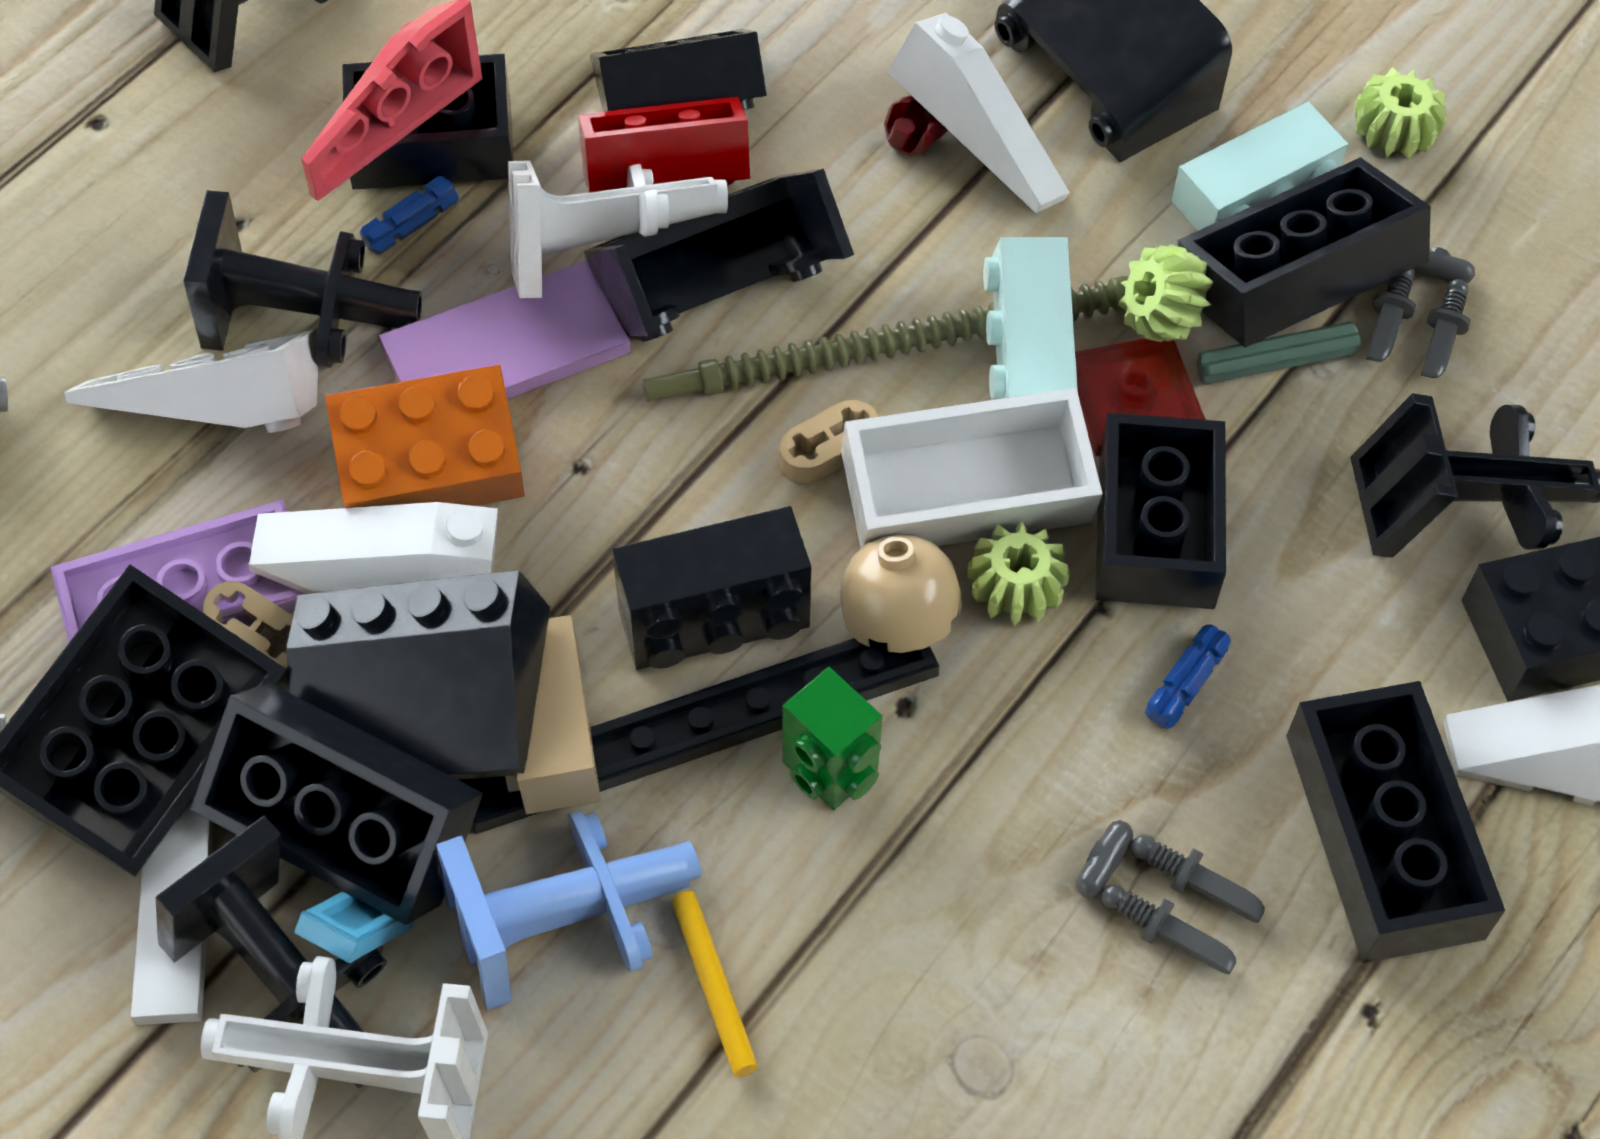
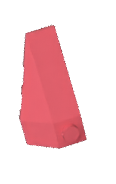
M452 0L434 6L414 21L406 23L400 31L391 36L301 158L310 196L315 200L319 201L482 80L473 12L469 0Z

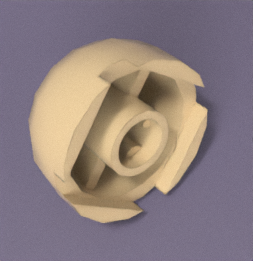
M898 534L881 537L864 545L851 558L841 581L840 599L846 629L858 642L869 646V639L887 643L888 652L904 653L921 650L943 640L952 631L951 621L957 614L960 616L962 609L961 590L952 561L933 542L918 536Z

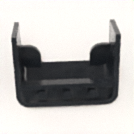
M824 168L777 176L728 194L727 213L712 214L670 224L668 228H658L657 234L647 237L638 232L616 237L583 251L593 275L628 336H640L642 342L672 332L673 328L670 321L680 316L679 313L773 276L789 274L792 282L800 281L822 272L820 264L822 261L845 259L854 255Z

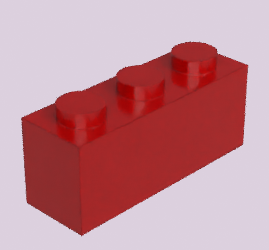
M739 97L578 114L583 175L588 193L627 188L628 167L636 164H641L642 169H652L654 184L713 177L714 180H726L728 186L737 180L750 179L748 119Z

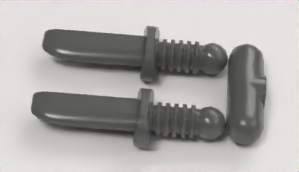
M1433 247L1429 249L1428 262L1390 279L1387 292H1380L1375 295L1373 307L1380 314L1366 359L1382 362L1391 354L1401 320L1409 319L1414 315L1416 304L1408 297L1415 272L1450 282L1447 285V291L1441 308L1431 309L1427 317V323L1434 328L1421 376L1438 378L1445 372L1448 366L1456 335H1463L1468 332L1470 319L1463 314V310L1467 300L1466 296L1469 293L1467 283L1471 282L1474 278L1475 267L1467 260L1451 256L1443 248Z
M1121 820L1112 822L1106 828L1100 840L1093 846L1084 867L1076 879L1078 893L1086 898H1094L1102 892V902L1108 909L1117 910L1119 915L1124 914V918L1130 917L1129 920H1135V924L1141 923V927H1147L1141 936L1144 941L1153 944L1155 938L1158 937L1225 974H1231L1236 965L1234 953L1215 938L1170 915L1174 907L1173 902L1164 898L1156 909L1154 904L1149 905V901L1143 902V898L1138 899L1136 894L1132 896V892H1125L1119 885L1113 884L1106 888L1105 886L1131 844V851L1136 858L1146 859L1148 861L1147 864H1153L1154 868L1158 866V870H1165V874L1170 873L1171 877L1176 876L1171 889L1182 893L1186 886L1255 923H1259L1265 912L1262 901L1247 889L1200 865L1199 862L1203 857L1202 852L1193 848L1188 857L1184 858V854L1178 855V851L1173 852L1171 847L1167 849V845L1161 846V842H1154L1150 836L1139 835L1133 840V830L1127 822Z

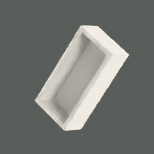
M1077 388L846 421L844 425L841 454L861 548L878 538L898 534L918 536L933 542L936 546L975 541L980 538H991L992 531L995 530L998 524L1009 533H1015L1016 526L1023 521L1028 533L1041 531L1044 528L1048 530L1092 523L1103 495Z

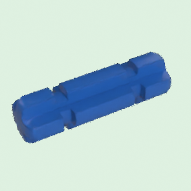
M438 176L423 186L424 193L421 194L417 190L382 214V221H379L376 217L364 225L359 232L365 246L376 255H380L396 244V237L403 240L437 217L436 210L439 209L443 213L455 205L459 200V196L452 182L443 176Z
M1212 624L1202 626L1194 637L1192 646L1186 648L1163 680L1164 685L1158 688L1148 701L1145 711L1146 716L1162 728L1169 729L1175 726L1184 713L1183 709L1185 706H1189L1213 672L1212 668L1214 665L1219 664L1228 651L1231 639L1226 632L1219 630L1216 626Z

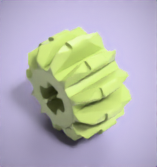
M1393 67L1385 77L1373 74L1366 88H1363L1362 94L1358 95L1354 110H1356L1355 133L1366 136L1367 148L1377 146L1384 148L1386 158L1394 151H1400L1407 159L1416 150L1428 152L1439 133L1443 132L1447 120L1445 116L1447 112L1445 109L1446 93L1434 90V78L1426 80L1416 78L1414 69L1408 75H1401Z
M1170 244L1169 246L1160 245L1155 248L1144 247L1140 261H1129L1131 274L1128 280L1120 282L1125 287V295L1118 304V306L1126 310L1124 324L1132 327L1133 330L1137 331V334L1144 335L1145 339L1162 342L1163 340L1170 342L1177 339L1186 340L1191 327L1202 326L1200 313L1203 307L1211 305L1206 300V292L1214 281L1205 276L1207 263L1200 260L1193 253L1187 252L1186 248Z
M1023 521L1016 526L1015 533H1009L998 524L995 530L992 531L991 539L980 538L976 543L974 557L968 563L967 577L969 582L973 583L971 594L974 598V603L988 602L987 612L991 619L1005 611L1010 613V619L1014 626L1021 621L1023 613H1027L1039 623L1041 618L1045 616L1046 607L1057 609V606L1062 602L1063 589L1068 585L1070 569L1068 564L1063 563L1065 557L1063 544H1048L1049 535L1046 528L1032 535L1027 533Z

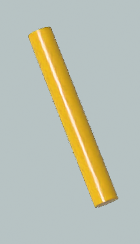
M694 891L681 892L675 895L671 902L733 1076H747L755 1072L759 1066L696 893Z

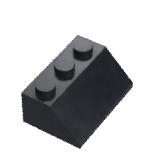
M738 29L590 54L603 112L729 97H739L743 109L746 110L754 108L753 98L767 96L757 31Z

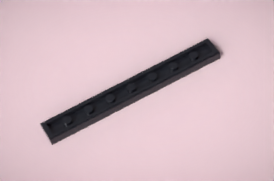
M853 638L592 726L590 731L599 791L602 792L782 730L783 705L827 667L834 670L867 701L939 676V664L930 646L921 650L896 653L888 652L887 643L869 639V646H866ZM505 776L459 780L484 793L473 820L476 834L537 814H526L520 791L509 792Z

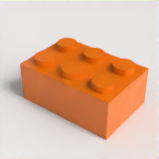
M501 364L325 395L344 508L430 502L476 506L525 497Z

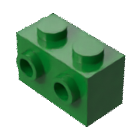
M827 667L783 705L782 762L791 770V777L798 788L811 799L820 797L833 811L849 797L852 800H857L865 795L875 784L879 776L878 765L883 716L830 667Z

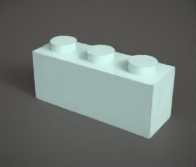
M1308 101L1179 166L1171 201L1195 229L1199 231L1342 166L1348 143Z
M1000 237L992 257L985 258L983 267L985 291H993L994 311H988L986 319L988 345H996L997 365H991L989 373L991 399H1003L1077 388L1068 237Z

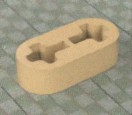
M846 400L789 429L780 440L779 466L782 473L789 480L796 483L810 484L843 468L844 464L841 454L844 433L843 424L846 421L878 417L875 409L868 403L860 400ZM802 449L806 454L815 451V459L808 460L804 455L795 457V450Z
M226 581L213 587L207 593L203 602V613L286 668L285 673H287L286 652H282L277 658L270 656L273 652V647L269 640L260 635V633L266 627L276 635L284 636L291 629L293 615L249 586L238 581ZM238 597L243 598L242 607L245 613L254 619L255 622L251 627L234 618L229 620L226 625L220 623L223 614L218 608L219 603L222 600L234 603Z

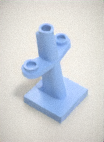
M581 810L568 813L570 829L586 868L486 894L482 890L462 835L436 844L445 899L449 909L455 907L457 909L461 941L469 964L478 963L482 997L486 1009L490 1010L512 1002L506 948L522 939L606 913L627 970L633 972L643 969V962L653 958L651 945L642 923L639 921L630 924L624 907L688 888L690 880L701 877L699 860L691 842L688 840L677 845L606 863L600 850L607 848V842L597 814L593 812L584 815Z

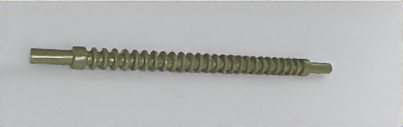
M1129 277L1111 278L1107 286L1102 281H1097L1093 289H1090L1087 284H1081L1078 292L1071 288L1073 321H1076L1079 313L1082 312L1085 317L1091 318L1096 309L1103 315L1108 313L1109 307H1112L1116 312L1125 311L1118 306L1119 301L1125 295V287L1120 282L1127 281ZM994 302L989 304L986 311H983L981 306H975L971 314H968L965 309H959L956 317H952L950 312H944L941 320H937L934 315H929L926 323H921L920 319L914 318L911 326H906L903 321H898L896 329H890L887 324H883L881 331L875 333L873 328L868 327L863 336H860L857 331L853 330L848 339H844L841 334H836L832 342H828L826 337H820L819 344L813 345L810 340H805L802 348H797L794 343H790L788 350L782 352L778 346H774L772 354L766 355L763 350L759 349L754 358H750L747 353H742L741 360L734 361L732 356H727L725 363L719 364L717 359L700 361L697 369L643 379L645 397L648 402L697 391H703L706 396L722 393L724 386L730 385L731 389L737 390L740 382H746L747 386L752 387L754 380L761 378L763 383L768 384L770 376L777 375L778 379L783 381L788 372H792L795 377H800L801 370L808 369L811 374L817 372L818 366H823L825 370L831 371L833 363L838 362L841 367L846 368L848 361L854 359L856 364L861 365L866 356H870L872 361H878L879 354L885 353L888 358H893L896 350H901L902 354L908 355L911 347H916L919 352H924L926 344H931L933 348L939 349L941 341L944 340L949 345L954 346L959 337H962L963 341L967 343L971 341L974 334H977L980 339H985L988 311H994Z

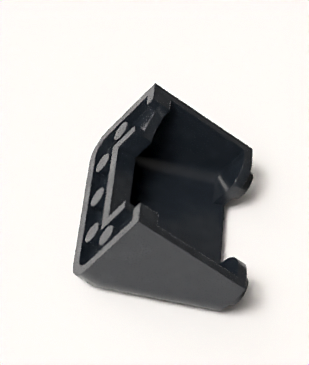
M1005 0L998 7L994 25L1000 41L1005 46L1012 47L1018 52L1031 48L1036 41L1092 99L1091 119L1088 124L1090 134L1099 146L1105 147L1119 162L1130 158L1219 110L1232 57V44L1224 25L1200 0Z

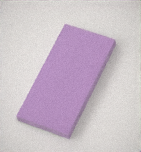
M587 260L542 276V298H519L516 286L379 335L382 350L398 382L501 364L507 399L631 353L630 341L593 275Z
M284 499L51 566L68 642L71 641L129 564L202 613L203 602L207 593L216 585L226 581H238L245 584L288 613L294 612L297 596L305 593L249 571V561L258 514L288 512ZM238 597L234 603L222 600L218 605L223 614L222 621L220 622L226 625L229 620L234 618L248 626L253 624L255 620L245 613L242 607L244 599Z

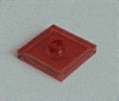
M1143 338L1075 352L1078 396L1095 457L1099 456L1107 412L1206 420L1174 340L1170 342L1165 340L1157 342Z

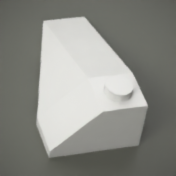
M947 13L915 22L887 73L1035 213L1064 201L1070 193L985 49L969 34L967 27L960 20L949 16Z
M317 330L244 344V348L223 354L224 360L216 361L215 355L208 352L169 365L170 370L163 371L162 365H153L88 380L65 391V398L68 404L241 428L265 424L268 433L291 429L301 425L300 417L317 406Z
M430 502L258 514L249 561V571L305 594L492 573L496 547L498 508Z
M1600 684L1445 715L1443 723L1455 775L1527 792L1532 791L1536 787L1573 796L1572 802L1592 807L1596 801L1600 802Z

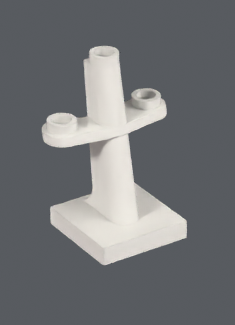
M508 161L510 271L519 298H542V255L636 232L647 237L657 234L658 228H668L670 224L712 214L727 213L728 188L726 180H714L713 177L654 184L652 169H642L641 164H636L628 167L627 188L556 196L541 188L531 161Z
M317 956L314 962H303L297 976V1001L299 1003H306L303 1024L220 1014L219 1019L209 1018L204 1025L201 1037V1056L204 1060L221 1061L291 1073L285 1093L274 1092L268 1106L267 1131L269 1134L279 1135V1139L303 1138L318 1078L422 1094L418 1118L429 1139H470L488 1038V1031L470 986L443 983L434 1033L428 1037L403 1038L328 1028L336 986V964L333 958Z

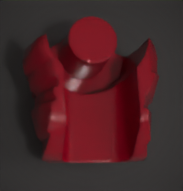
M913 96L902 97L900 100L892 103L884 121L886 137L890 147L908 156L923 154L933 142L948 132Z

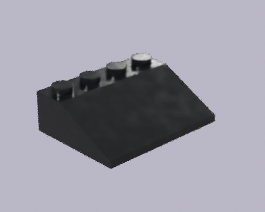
M129 564L0 731V794L34 817L136 877L195 797L229 697L267 683L276 686L285 674L286 668Z
M520 570L298 595L286 647L288 691L290 694L457 780L517 775V773H524L529 751L550 606Z

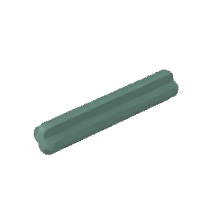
M1345 322L1265 338L1245 348L1241 344L1201 351L1198 354L1197 370L1202 382L1210 384L1354 355L1358 352L1361 338L1356 325L1352 322Z

